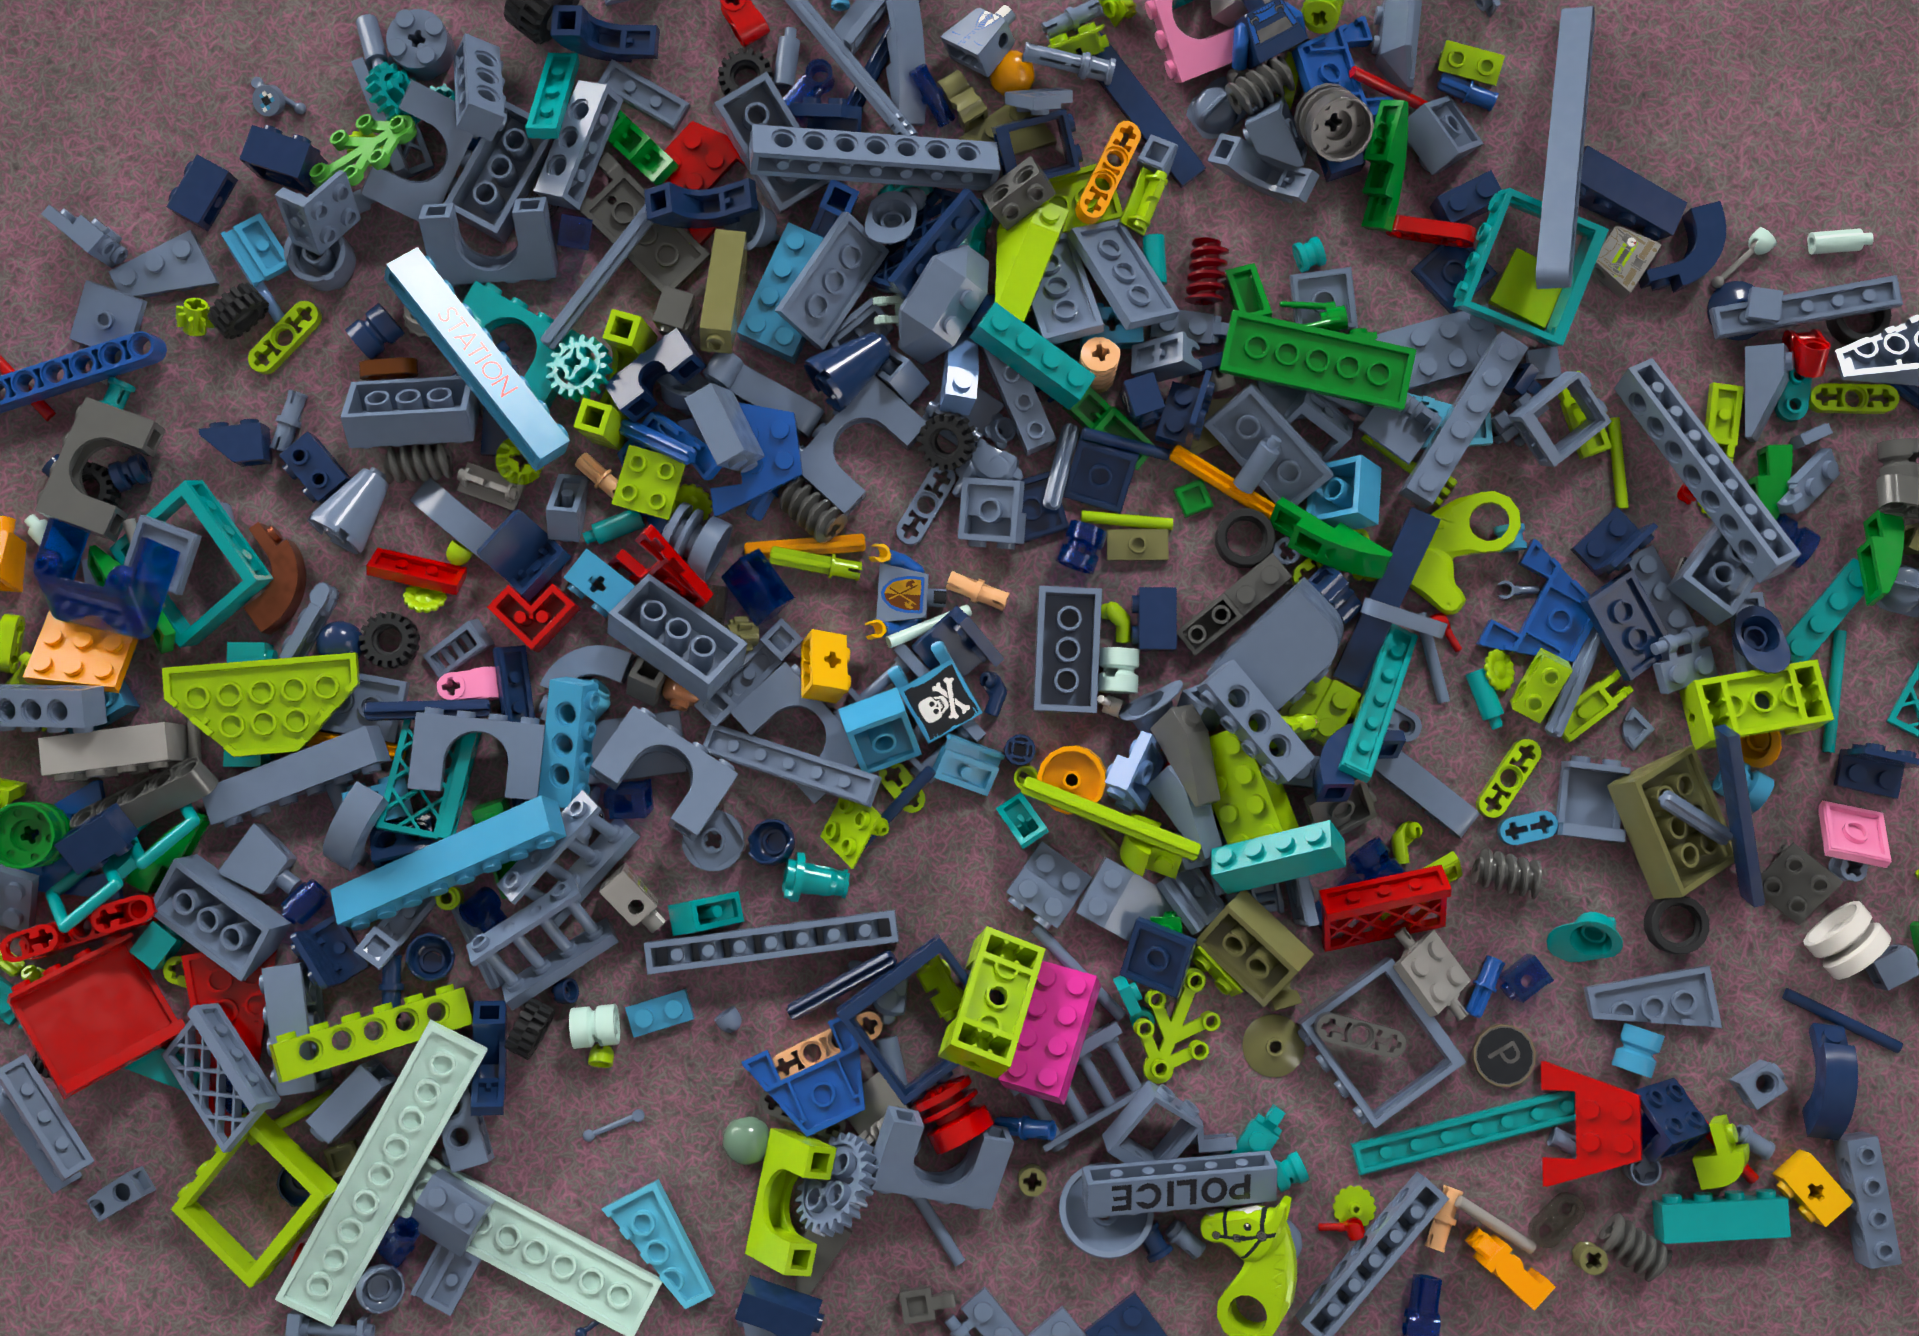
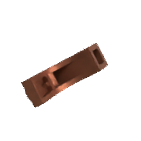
M257 522L249 530L267 554L272 568L271 575L274 579L269 582L266 590L259 597L243 608L261 633L271 635L285 625L300 606L306 588V567L300 549L295 542L288 539L281 542L283 537L273 525L268 527L261 522Z

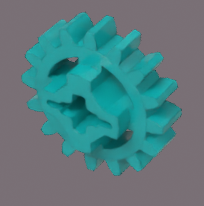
M386 61L381 65H376L368 72L369 75L365 78V81L369 85L365 87V90L372 94L369 100L371 103L378 105L377 112L385 113L386 121H390L397 115H410L414 119L415 125L421 121V119L399 109L411 79L416 81L414 77L409 78L406 70L402 69L399 71L396 63L389 66Z
M584 334L580 335L579 341L572 336L569 337V344L567 346L559 343L561 351L559 353L552 352L551 356L555 360L554 362L547 363L546 366L552 371L546 375L547 379L552 382L550 387L565 400L571 398L575 402H579L581 396L590 399L591 392L593 391L600 394V384L608 385L609 383L605 378L606 374L613 373V369L608 366V364L613 362V358L608 354V348L592 336L588 339Z

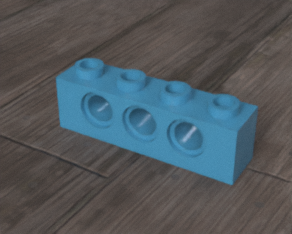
M567 676L550 679L538 796L542 795L558 801L561 808H566L581 790L590 795L588 782L590 767L593 763L592 744L597 730L595 715L600 701L598 693L599 683ZM572 708L575 709L576 718L573 716ZM569 738L572 740L573 748L569 744ZM566 769L569 771L570 778L566 775Z

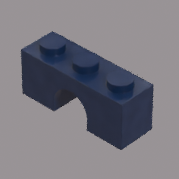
M676 327L673 331L664 335L660 341L646 352L641 353L628 366L615 373L608 380V385L604 386L618 409L635 423L658 405L653 395V386L658 378L665 374H671L684 385L706 368L707 365L692 342Z

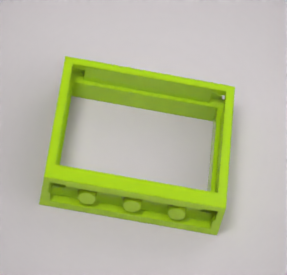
M265 1112L231 1152L223 1153L218 1144L214 1148L216 1154L196 1170L195 1174L197 1177L177 1194L179 1199L171 1208L249 1288L263 1282L271 1275L326 1208L338 1186ZM250 1134L311 1194L257 1261L197 1202V1199Z

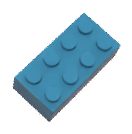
M788 222L737 329V334L741 341L795 365L807 339L776 313L775 309L823 241V237Z

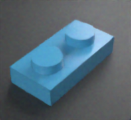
M687 989L625 1007L633 1037L695 1019Z

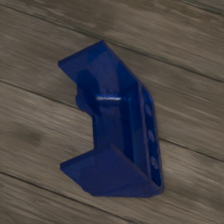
M49 518L34 561L33 571L52 616L69 624L143 640L151 636L156 629L181 552L147 537H141L132 567L125 565L114 567L109 572L104 587L74 581L90 533L57 519Z

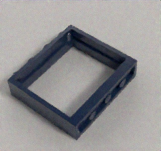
M936 934L898 962L893 968L886 971L836 1008L839 1018L904 1106L910 1101L914 1103L918 1099H923L928 1092L926 1089L937 1082L940 1085L947 1081L954 1074L952 1070L959 1066V1064L942 1058L905 1086L854 1016L939 953H941L966 987L969 978L968 973L939 934Z

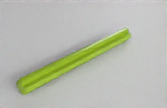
M1030 776L1026 777L1022 785L1021 793L1191 861H1195L1200 853L1201 845L1195 841Z

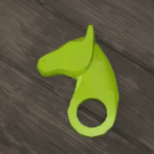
M1496 491L1480 492L1457 498L1431 514L1441 520L1409 587L1445 615L1459 613L1466 602L1463 592L1455 583L1453 559L1464 555L1501 552L1515 542L1521 529L1519 509L1510 497ZM1486 504L1500 506L1509 517V526L1505 534L1492 541L1479 539L1470 528L1472 514L1477 508Z

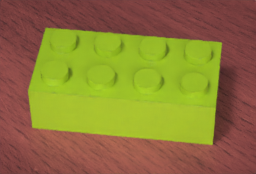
M1252 720L1248 722L1251 730L1256 732L1258 729L1257 721ZM1227 730L1210 736V745L1221 799L1217 803L1212 804L1227 845L1299 828L1283 784L1277 785L1263 775L1261 771L1262 766L1255 758L1249 757L1241 747L1242 742L1238 737Z

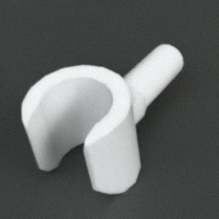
M1099 695L1097 701L1103 705L1102 712L1118 718L1124 700L1110 695L1107 697Z

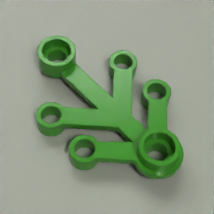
M370 114L360 116L356 121V127L363 135H369L373 132L381 133L374 138L351 137L344 130H337L330 137V142L336 150H354L330 165H325L324 163L314 165L309 173L311 182L316 188H319L336 172L343 170L347 174L350 186L358 185L363 180L364 172L369 164L376 170L384 169L390 163V157L397 145L408 143L415 137L417 128L415 127L414 119L410 115H397L390 121H375Z

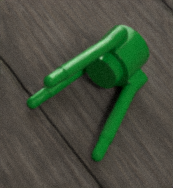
M1281 301L1279 303L1280 307L1325 310V312L1319 314L1320 321L1305 325L1337 332L1348 329L1345 306L1336 307L1335 301L1327 303Z

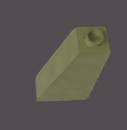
M715 230L700 322L701 351L732 354L748 279L747 234L744 231Z

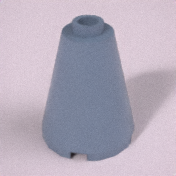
M371 467L370 470L363 468L314 510L307 519V522L321 535L326 533L332 538L330 541L356 555L358 553L361 554L389 488V484L385 481L386 475L374 467Z

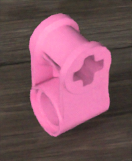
M480 667L468 671L449 672L441 676L437 682L438 693L446 700L487 699L493 701L499 699L495 667ZM453 681L460 685V688L455 689V695L447 691V688L452 687Z

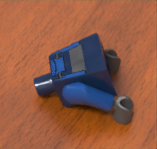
M1242 0L1248 13L1235 21L1232 68L1227 73V82L1235 84V80L1238 77H1246L1247 72L1244 69L1247 67L1250 70L1288 49L1292 52L1297 46L1311 40L1307 36L1305 21L1300 10L1288 2H1284V0H1272L1266 4L1263 0Z

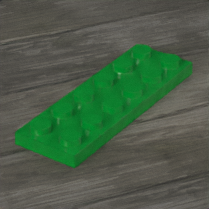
M1233 309L1219 372L1402 412L1405 408L1417 349Z

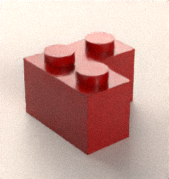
M553 583L533 604L526 600L514 587L507 585L487 606L519 639L537 653L581 610L563 590Z

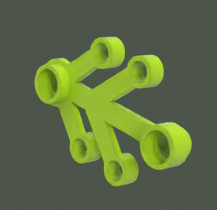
M1189 966L1181 995L1171 1019H1169L1164 1006L1166 1003L1164 993L1150 989L1145 995V1002L1151 1007L1163 1037L1159 1049L1152 1037L1155 1028L1151 1021L1146 1018H1139L1133 1025L1134 1033L1140 1037L1147 1055L1143 1064L1144 1075L1153 1083L1161 1084L1168 1081L1175 1067L1194 1058L1196 1060H1203L1209 1054L1208 1045L1197 1039L1191 1041L1188 1048L1171 1054L1175 1043L1205 1029L1214 1031L1220 1026L1221 1020L1219 1015L1209 1010L1204 1011L1199 1018L1183 1025L1195 993L1201 991L1206 983L1205 974L1196 967ZM1197 975L1198 983L1192 986L1190 983L1191 978ZM1159 994L1158 1003L1152 1004V996ZM1209 1016H1213L1214 1023L1207 1026L1206 1019ZM1143 1023H1147V1031L1140 1033V1026ZM1202 1045V1052L1199 1055H1195L1194 1050L1196 1046ZM1163 1063V1071L1156 1073V1066Z

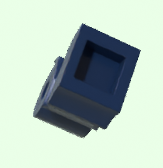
M1323 565L1308 579L1319 593L1338 611L1344 625L1361 611L1363 604L1354 594L1355 592L1349 588V582L1341 572Z

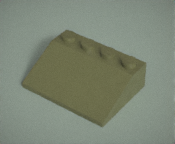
M1694 745L1684 747L1631 771L1630 774H1625L1607 785L1654 899L1684 897L1734 863L1731 840L1728 841L1727 845L1716 843L1663 809L1660 803H1658V797L1664 791H1672L1727 827Z

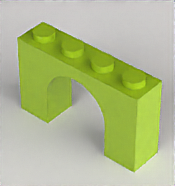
M616 309L611 310L602 337L611 347L613 354V373L610 374L609 380L615 373L621 371L637 359L641 353L646 352L655 345L658 338L642 317ZM606 389L599 402L587 398L582 399L574 428L592 443L620 451L623 447L625 436L620 434L619 429L621 422L629 418L618 409Z
M770 1128L745 1251L746 1255L782 1275L811 1277L817 1244L802 1237L793 1228L789 1210L790 1196L799 1176L810 1179H831L837 1148L811 1136L807 1137L804 1133L797 1130Z

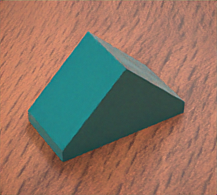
M1021 792L996 808L1022 849L1049 832L1046 825Z

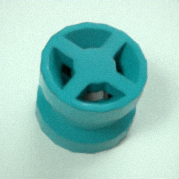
M1318 236L1311 237L1306 243L1297 242L1292 245L1293 256L1301 273L1309 271L1310 267L1314 265L1319 267L1326 265L1325 250Z

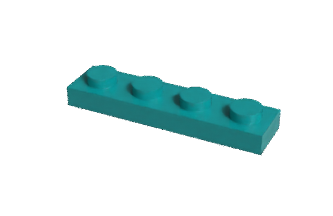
M548 53L525 127L527 138H540L544 140L559 138L580 65L578 53Z
M1852 558L1786 634L1785 638L1791 653L1790 664L1808 661L1864 595L1859 561Z

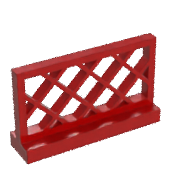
M1442 865L1318 890V898L1322 909V945L1324 952L1395 938L1394 933L1402 927H1406L1409 934L1446 927L1447 897H1451L1452 888ZM1416 906L1421 908L1413 915L1408 913ZM1385 912L1391 914L1384 921L1378 920ZM1431 912L1437 915L1435 918L1423 920ZM1354 919L1360 921L1354 927L1347 926ZM1400 919L1405 920L1403 924L1393 926ZM1370 925L1375 927L1372 931L1363 932ZM1338 932L1345 933L1342 937L1331 939Z

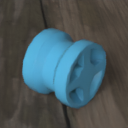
M1521 523V529L1515 542L1497 553L1520 551L1528 548L1527 542L1523 540L1524 523ZM1509 524L1494 527V534L1498 538L1502 537L1507 531Z

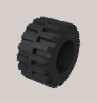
M506 0L504 17L509 24L535 44L541 45L553 39L551 36L553 5H578L580 0Z

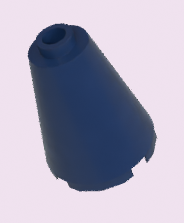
M871 332L809 357L805 360L804 369L817 392L822 391L829 397L825 402L840 413L846 409L890 358L889 350L891 345L883 334L877 335L875 332Z

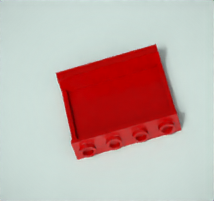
M131 932L124 936L121 933L110 936L102 942L104 946L94 951L91 948H87L72 957L73 962L63 967L60 963L55 964L42 972L43 977L33 982L30 979H26L11 988L12 993L8 994L7 1003L64 1100L172 1042L185 1027L182 1018L179 1020L176 1018L146 965L129 952L134 945L131 941L133 938Z

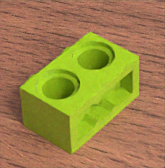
M1540 648L1509 700L1512 709L1541 724L1573 671L1569 662Z

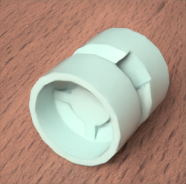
M1123 647L1100 648L1099 666L1103 668V672L1098 676V692L1138 693L1139 676L1134 673V670L1139 667V649Z
M598 1005L594 1011L590 1006L571 1008L569 1031L572 1047L574 1049L592 1047L595 1042H598L600 1046L618 1045L621 1033L617 1005Z

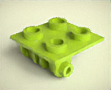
M629 445L611 504L670 520L671 514L680 505V502L676 501V496L686 465L661 453Z
M839 798L820 837L851 869H854L871 835H886L889 831V823L885 818L881 817V814L873 806L870 808Z

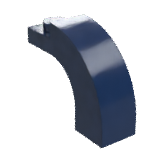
M553 5L551 36L566 49L583 56L604 61H611L613 59L616 62L632 63V59H658L660 29L657 25L613 24L593 17L583 5Z
M750 178L705 190L686 189L671 182L644 190L647 220L668 227L687 229L719 227L740 222V216L759 210L756 183Z
M1721 201L1691 208L1682 216L1688 238L1687 251L1683 259L1675 263L1646 270L1638 281L1641 289L1651 286L1652 291H1656L1671 285L1674 293L1693 284L1715 265L1723 251L1726 239V219Z
M1354 723L1337 730L1330 736L1323 747L1313 773V790L1316 802H1347L1355 785L1353 776L1338 770ZM1387 729L1378 759L1398 758L1406 742L1403 730Z
M474 1001L473 1041L488 1049L473 1075L471 1116L504 1115L507 1078V1049L504 1048L507 1040V1004L505 1001Z
M1812 1023L1809 1028V1035L1815 1058L1816 1073L1812 1094L1802 1109L1807 1137L1839 1141L1850 1123L1856 1103L1858 1089L1855 1046L1848 1045L1844 1026Z

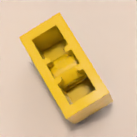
M812 629L801 642V698L836 704L845 693H848L851 686V676L848 675L847 664L850 660L847 635Z
M1797 1150L1772 1173L1778 1180L1776 1184L1777 1189L1789 1200L1793 1198L1800 1207L1797 1208V1211L1810 1224L1815 1222L1827 1227L1853 1203V1200L1816 1158L1804 1150Z

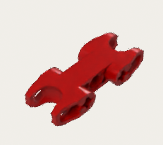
M155 894L134 895L101 905L67 933L60 932L54 921L10 934L0 943L2 958L9 962L42 959L117 933L150 925L152 921H158L154 917L158 912L154 903ZM86 920L92 925L89 935L85 933L83 928ZM16 938L21 939L18 943L22 956L19 957L14 956L10 951V944Z

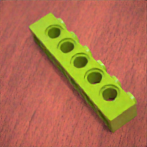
M453 984L436 988V995L424 998L423 993L404 998V1005L393 1008L392 1003L389 1002L372 1007L374 1014L361 1017L359 1011L342 1016V1023L329 1027L328 1021L309 1026L310 1033L297 1036L296 1031L276 1036L277 1043L270 1044L269 1047L279 1083L419 1041L430 1021L427 1009L432 1003L439 1005L441 1008V1016L435 1022L451 1030L471 1025L473 1019L464 987L455 989ZM401 1012L408 1014L411 1019V1024L405 1031L400 1030L396 1026V1018ZM369 1022H374L379 1027L380 1032L375 1040L367 1039L364 1034V1028ZM338 1031L345 1033L348 1037V1044L342 1050H337L332 1045V1037ZM305 1041L312 1042L316 1047V1053L310 1060L303 1059L299 1053V1048Z

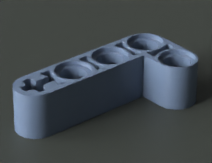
M715 352L703 372L705 379L709 383L733 391L736 399L741 402L746 400L750 405L794 412L797 433L806 438H810L825 412L813 402L746 366L741 358L734 353Z

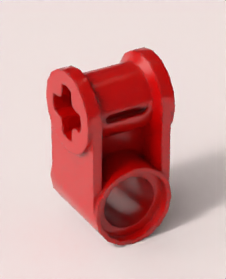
M720 0L722 14L744 48L770 33L766 20L751 0H733L735 3L739 2L736 6L732 2L729 3L730 0Z
M1812 329L1810 332L1796 333L1794 330H1786L1782 337V343L1788 347L1789 352H1794V368L1796 372L1809 378L1823 376L1831 344L1824 338L1819 329Z

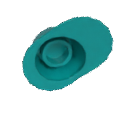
M1592 911L1581 914L1574 923L1554 928L1548 934L1546 940L1547 948L1551 954L1567 962H1584L1614 957L1621 952L1623 947L1622 937L1616 930L1615 918Z

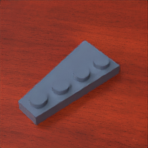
M1707 965L1584 987L1589 1017L1592 1019L1722 1028L1710 966Z

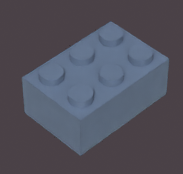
M1713 523L1666 588L1717 626L1736 613L1758 581Z

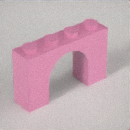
M1147 0L1145 2L1147 15L1150 20L1154 19L1157 28L1155 32L1157 45L1161 50L1164 49L1168 60L1164 63L1166 72L1170 79L1174 78L1175 83L1185 82L1232 63L1235 27L1204 39H1195L1184 34L1176 25L1172 14L1173 0Z

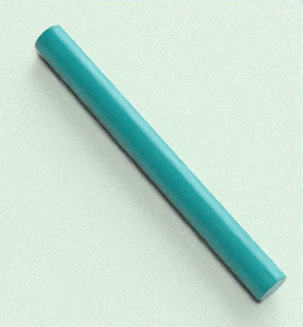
M1834 630L1827 695L1834 720L1824 725L1822 752L1835 753L1847 639V631Z

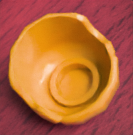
M1010 50L989 76L992 87L1004 97L1005 92L1029 90L1034 83L1035 73L1033 64L1022 62L1023 53L1017 50Z

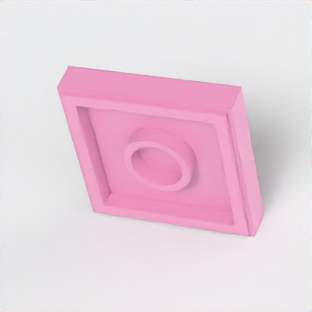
M1822 800L1819 804L1818 812L1825 856L1887 868L1892 861L1883 813Z

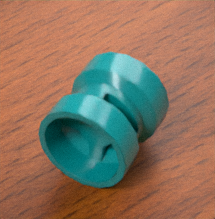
M1297 1151L1288 1154L1282 1162L1274 1160L1277 1166V1188L1280 1193L1289 1190L1293 1183L1303 1184L1310 1181Z

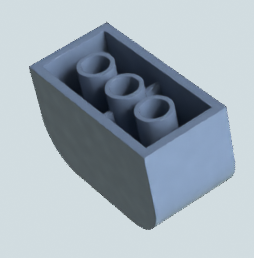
M1303 577L1214 660L1206 674L1210 676L1222 664L1234 659L1276 711L1288 701L1294 704L1305 694V688L1311 680L1317 683L1329 672L1328 668L1332 664L1343 636L1341 616L1319 591ZM1229 692L1228 697L1237 705L1236 696Z

